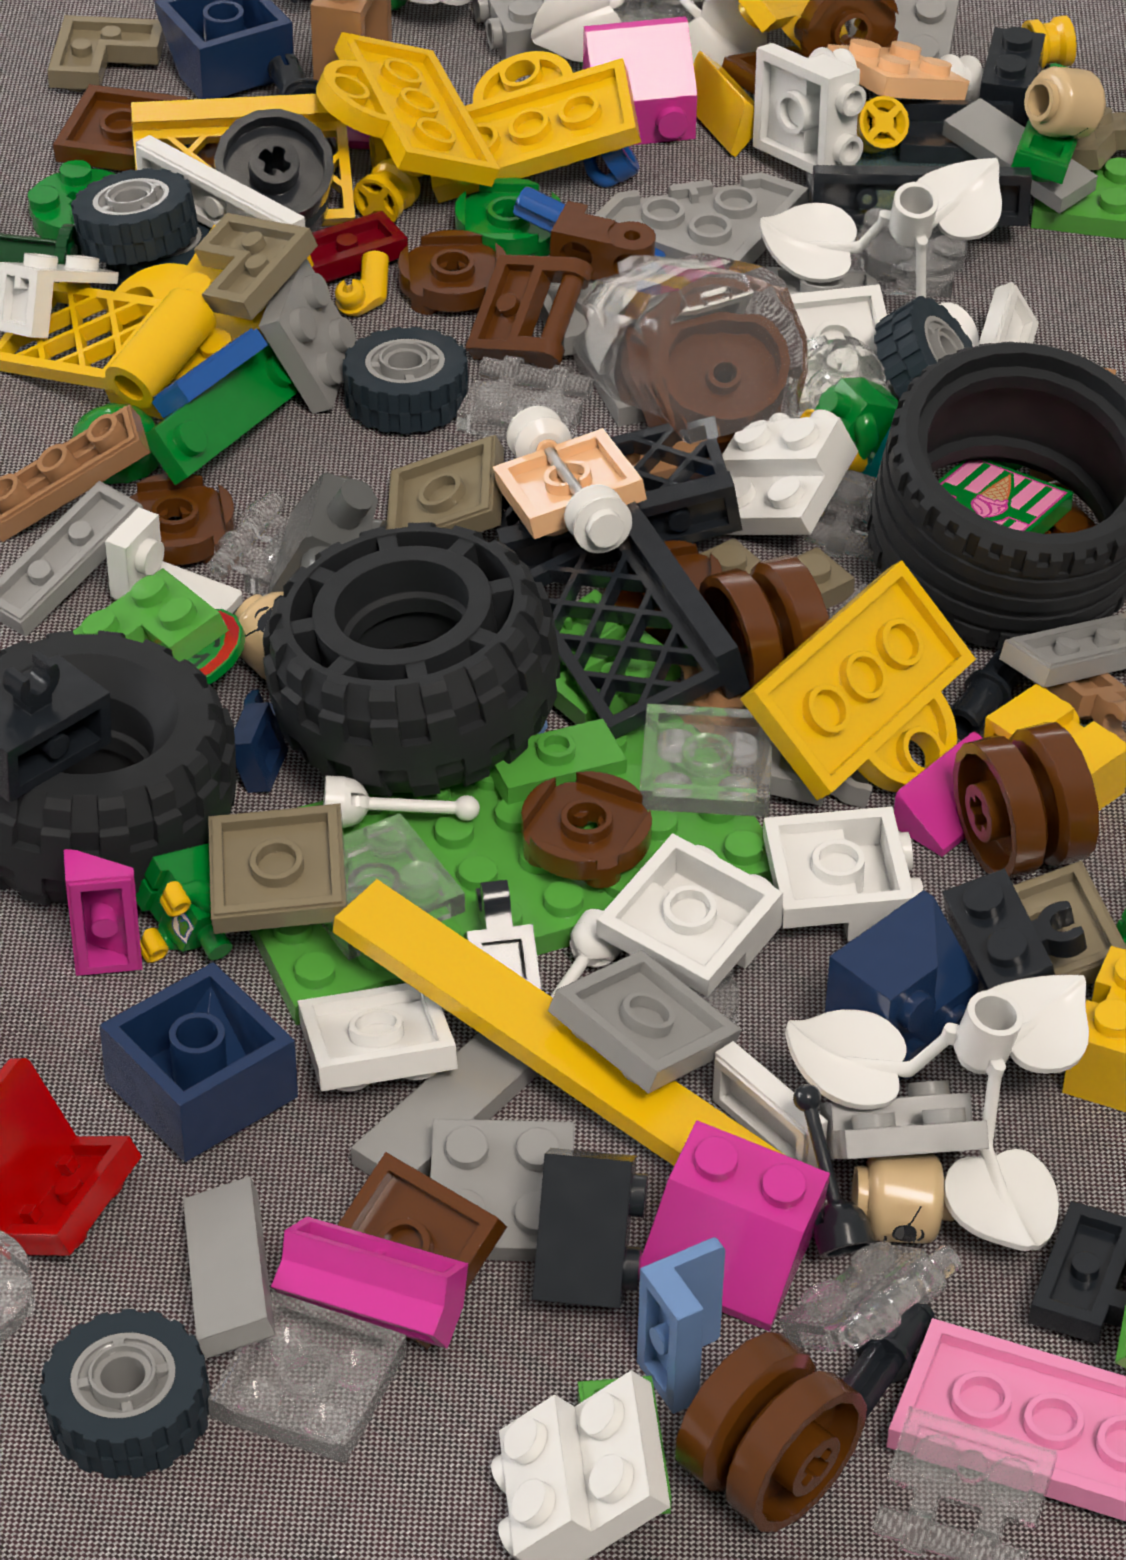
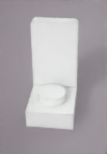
M24 253L23 263L0 262V331L31 338H48L54 282L118 284L119 272L100 269L99 258L82 255H66L65 264H58L57 256L37 253Z
M138 507L105 540L110 597L115 599L121 598L131 591V588L137 581L146 576L153 575L164 568L214 609H224L233 614L242 604L241 590L163 561L164 545L161 542L159 514Z

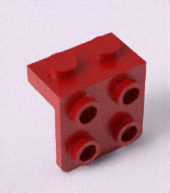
M11 1058L0 1070V1245L7 1255L70 1256L85 1241L91 1226L110 1200L121 1191L123 1182L142 1156L130 1136H76L31 1061L27 1058Z

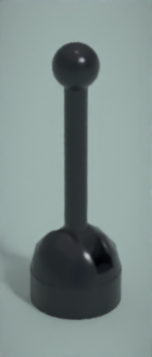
M803 1084L795 1090L793 1102L800 1111L804 1112L818 1168L830 1173L826 1193L828 1204L820 1210L814 1223V1238L819 1257H837L863 1250L876 1243L870 1221L865 1212L854 1202L841 1199L817 1109L821 1104V1093L814 1085Z

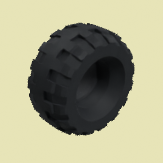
M433 522L408 523V527L385 530L384 526L360 532L359 538L344 544L338 541L316 554L315 562L308 568L300 567L283 585L284 595L273 604L270 619L267 620L262 638L265 656L263 657L270 699L282 735L293 751L298 750L308 764L320 770L323 777L325 775L345 776L355 779L364 786L368 794L392 797L393 793H413L414 797L441 794L440 789L461 783L466 787L489 777V770L503 760L510 764L528 748V739L542 730L557 698L556 679L561 678L554 617L550 600L542 582L534 581L529 566L519 560L517 553L504 543L497 540L489 543L484 540L482 532L456 525L453 529L436 527Z
M73 630L49 633L46 635V639L27 643L24 640L0 650V686L3 685L5 669L12 666L21 673L32 669V654L40 651L48 658L56 654L60 655L108 690L111 698L112 743L43 782L9 803L0 796L1 890H6L10 887L21 893V899L45 906H50L51 902L68 904L64 850L72 849L132 867L134 870L135 891L137 893L139 892L142 879H146L144 875L152 857L209 843L208 816L230 814L231 807L234 806L236 791L235 734L228 708H222L217 692L207 683L206 675L192 662L186 659L179 662L173 658L171 649L147 639L142 643L126 639L123 633L98 630V634H74Z

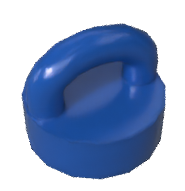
M630 146L618 151L601 154L611 171L607 175L598 168L597 156L583 160L587 175L595 184L604 188L612 187L619 182H625L638 174L640 168Z

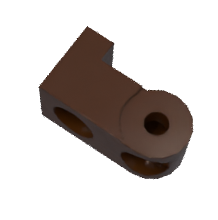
M572 201L566 202L551 230L550 256L574 257L586 261L594 269L592 280L623 286H636L648 282L653 277L656 234L651 227L640 222L627 221L618 223L616 220L588 214L589 205Z

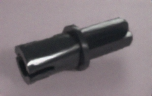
M1002 649L996 651L983 669L973 671L965 681V692L950 707L955 719L957 739L963 740L972 732L980 735L985 727L986 717L1011 701V690L1023 676L1022 673L999 659Z
M904 1295L899 1296L893 1302L879 1327L874 1332L866 1333L857 1344L856 1352L858 1359L843 1381L862 1395L867 1405L866 1418L891 1382L902 1381L909 1375L912 1368L913 1354L920 1344L923 1343L932 1318L936 1319L931 1307L916 1296L909 1295L907 1301Z

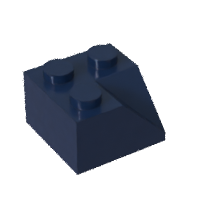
M271 0L154 1L155 11L180 78L199 99L226 98L230 94L253 87L271 85L274 82L267 71L271 59L280 55L283 63L287 65L285 54H294L292 21Z
M925 890L921 891L829 956L825 1013L836 1010H861L887 1019L904 1038L906 1055L903 1062L912 1060L939 1037L946 1023L960 1025L970 999L978 992L979 980L934 896ZM898 1076L899 1081L902 1080L903 1078H904V1079H911V1078L914 1077V1076H912V1077H907V1078H905V1077H899V1076Z
M214 962L99 1025L105 1081L184 1162L189 1161L298 1097L295 1040Z

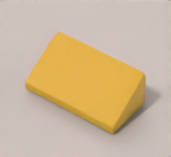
M699 51L693 64L697 88L696 117L732 156L736 157L753 138L754 100L721 65L702 51Z

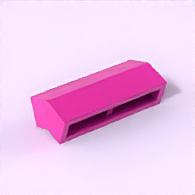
M307 1216L284 1231L282 1260L271 1287L287 1301L448 1349L464 1306L468 1263Z

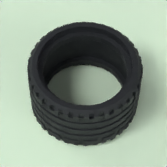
M1026 342L979 344L975 347L957 350L954 354H947L938 359L936 364L927 366L922 370L920 377H915L910 382L907 391L902 394L898 402L871 497L867 517V530L869 531L867 540L869 548L873 551L872 559L875 566L883 573L887 568L902 560L959 637L964 641L982 647L986 646L999 650L1003 648L1006 639L1112 616L1113 613H1117L1124 605L1126 599V384L1124 381L1102 366L1077 354L1051 346ZM987 459L1019 464L1047 474L1071 489L1092 510L1099 524L1072 533L1041 534L1015 530L985 519L959 503L939 483L933 472L941 467L968 460Z

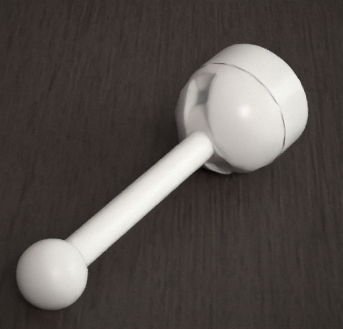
M325 775L323 805L341 804L343 828L353 827L361 822L369 810L455 814L463 821L475 819L480 811L478 801L469 795L461 796L456 801L369 797L364 786L355 779L345 776Z
M586 910L573 927L570 948L575 961L551 994L552 998L557 989L578 980L587 966L591 968L606 967L621 953V949L597 937L596 919L602 914V910Z

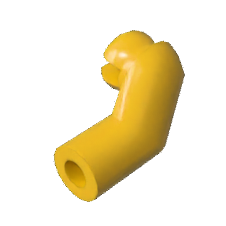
M368 251L362 256L361 280L352 279V284L348 286L343 280L336 286V306L342 313L348 316L359 317L384 304L387 299L389 257L387 254L381 251Z

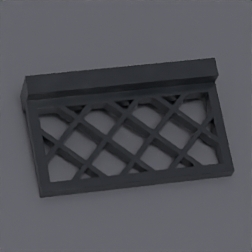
M708 413L610 437L624 456L633 453L644 455L635 465L634 469L643 479L644 488L649 491L645 492L647 500L639 502L637 505L663 541H686L693 543L743 530L735 486L730 471L726 469ZM702 437V441L691 454L672 448L679 441ZM660 461L678 467L668 479L650 474ZM694 473L706 476L688 481ZM502 495L501 525L496 527L499 541L516 552L519 560L529 566L530 569L579 546L569 530L561 535L543 536L534 539L523 523L516 524L520 518ZM617 552L611 553L593 562L591 568L618 562L621 557Z
M635 501L627 505L632 515L630 533L617 548L604 553H592L579 545L530 569L534 581L542 582L543 586L553 582L566 584L559 599L549 598L556 629L559 660L596 718L604 719L615 739L719 687L728 700L750 689L738 646ZM617 552L621 557L614 572L590 570L593 562L611 553ZM589 586L606 589L599 604L575 601L581 587ZM621 590L645 593L639 609L614 606ZM567 617L591 620L584 636L560 633ZM606 622L631 625L624 641L599 638ZM646 627L671 630L664 646L639 643ZM591 654L616 657L609 673L584 670ZM631 659L656 662L649 678L626 676L624 674ZM672 664L697 667L700 672L681 682L665 681ZM616 692L641 695L637 704L615 715L609 709Z

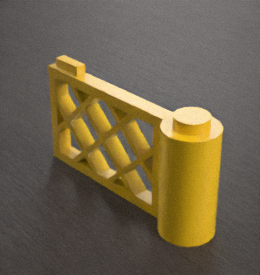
M54 282L52 308L57 302L69 304V306L50 315L49 334L71 324L73 329L50 339L31 338L6 332L0 339V371L112 390L131 405L141 409L149 408L153 405L152 401L155 400L153 397L170 384L215 328L216 317L212 309L205 302L202 293L191 288H174L162 299L92 288L89 283ZM102 310H109L108 313L83 324L84 318ZM146 316L141 323L123 330V325ZM111 330L113 331L112 336L87 346V341ZM35 340L37 341V345L15 354L20 347ZM73 347L77 348V351L56 361L51 360L53 356ZM114 354L103 369L91 367V364Z

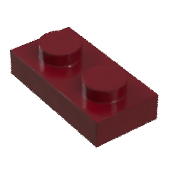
M383 211L372 213L312 232L318 245L310 254L314 264L312 268L315 273L320 274L324 278L326 283H330L340 277L361 271L362 256L368 251L384 252L388 255L389 262L398 259L401 251L408 245V238Z

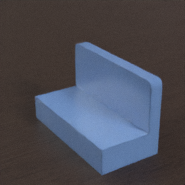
M716 1237L640 1268L637 1363L646 1376H652L653 1386L673 1414L688 1408L700 1390L702 1347L715 1342L720 1337L725 1248Z

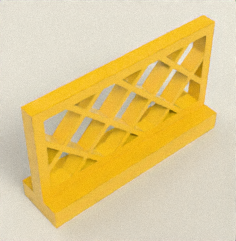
M316 94L131 102L135 170H137L136 142L148 135L209 166L197 154L206 144L219 143L221 136L235 120L256 110L283 109L303 115L321 129L325 138L336 137L337 153L333 156L334 169L337 166L339 167V178L335 175L333 176L332 187L341 194L342 208L328 209L325 221L321 226L337 225L355 219L347 125L332 116L320 103ZM192 144L189 148H187L186 146H184V145Z

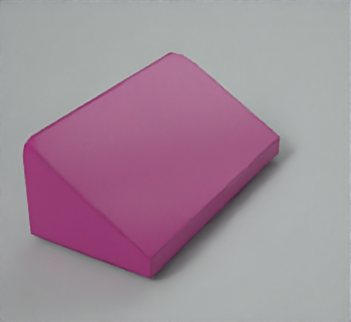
M976 732L970 733L904 785L895 796L894 815L898 830L909 832L912 839L941 857L966 838L960 824L954 798L953 768L956 753L964 743L983 739Z
M65 849V881L76 976L143 970L133 868L78 850Z

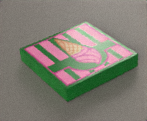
M987 459L961 461L938 480L962 505L985 519L1015 530L1045 534L1072 508L1074 492Z

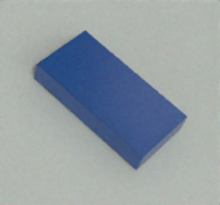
M257 328L255 330L249 329L153 397L155 400L152 401L153 405L160 415L165 418L261 351L268 343Z

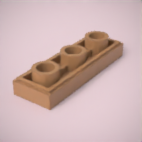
M130 404L113 414H104L90 424L87 430L64 444L50 446L41 454L39 459L18 472L0 477V540L2 542L87 492L98 481H105L150 453L141 417Z

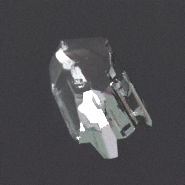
M703 252L681 258L650 255L630 256L617 263L619 274L595 280L582 302L587 329L572 339V355L578 369L598 388L615 400L665 418L684 442L695 444L801 414L799 403L808 372L807 336L785 281L765 267Z

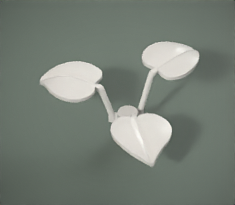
M544 0L535 16L531 29V39L534 44L566 59L583 62L584 26L621 23L618 14L613 9L620 7L626 0ZM677 0L695 17V19L688 23L693 63L699 51H702L722 66L724 57L756 52L757 47L767 44V32L762 33L760 29L752 27L744 20L738 9L740 4L738 0H705L702 10L691 0Z
M997 158L959 162L931 171L916 182L903 184L895 192L891 211L881 210L878 220L858 241H855L857 228L853 219L841 208L826 203L803 204L774 216L762 217L760 220V232L771 256L786 271L802 280L825 283L845 277L851 267L850 253H862L885 227H888L890 234L898 244L904 247H915L916 298L918 296L926 298V249L933 228L938 226L940 231L950 239L968 241L988 235L997 226L1002 209L999 162ZM939 304L943 305L950 315L960 323L961 328L972 341L973 347L978 346L979 335L977 327L970 315L957 304Z
M1084 975L1030 977L1007 982L989 990L978 992L970 999L960 1025L946 1023L939 1037L912 1060L903 1062L906 1055L904 1038L887 1019L877 1014L861 1010H836L806 1020L788 1021L785 1036L790 1054L798 1070L811 1085L819 1089L824 1097L848 1108L872 1110L889 1106L895 1101L899 1092L898 1076L905 1078L914 1076L949 1045L954 1046L957 1058L964 1068L977 1074L987 1073L988 1080L982 1120H987L989 1149L979 1150L982 1158L964 1157L954 1162L949 1168L944 1181V1201L946 1207L960 1226L973 1235L992 1243L1020 1251L1039 1250L1049 1241L1057 1224L1059 1209L1055 1182L1045 1165L1028 1151L1012 1149L996 1155L993 1148L1001 1078L1006 1069L1005 1063L1009 1055L1023 1069L1043 1074L1060 1073L1069 1070L1077 1065L1083 1057L1089 1037L1085 1005L1086 980Z

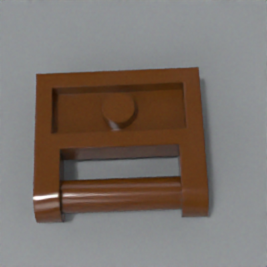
M500 254L466 343V350L474 360L533 363L544 369H558L565 353V349L562 346L563 339L580 292L587 289L594 273L593 267L586 261L574 257ZM551 283H560L541 337H532Z

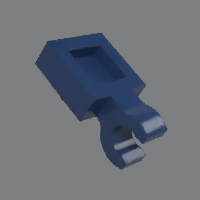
M252 690L244 700L243 711L234 729L236 768L247 793L271 792L288 752V747L283 738L272 703L264 702L259 690Z

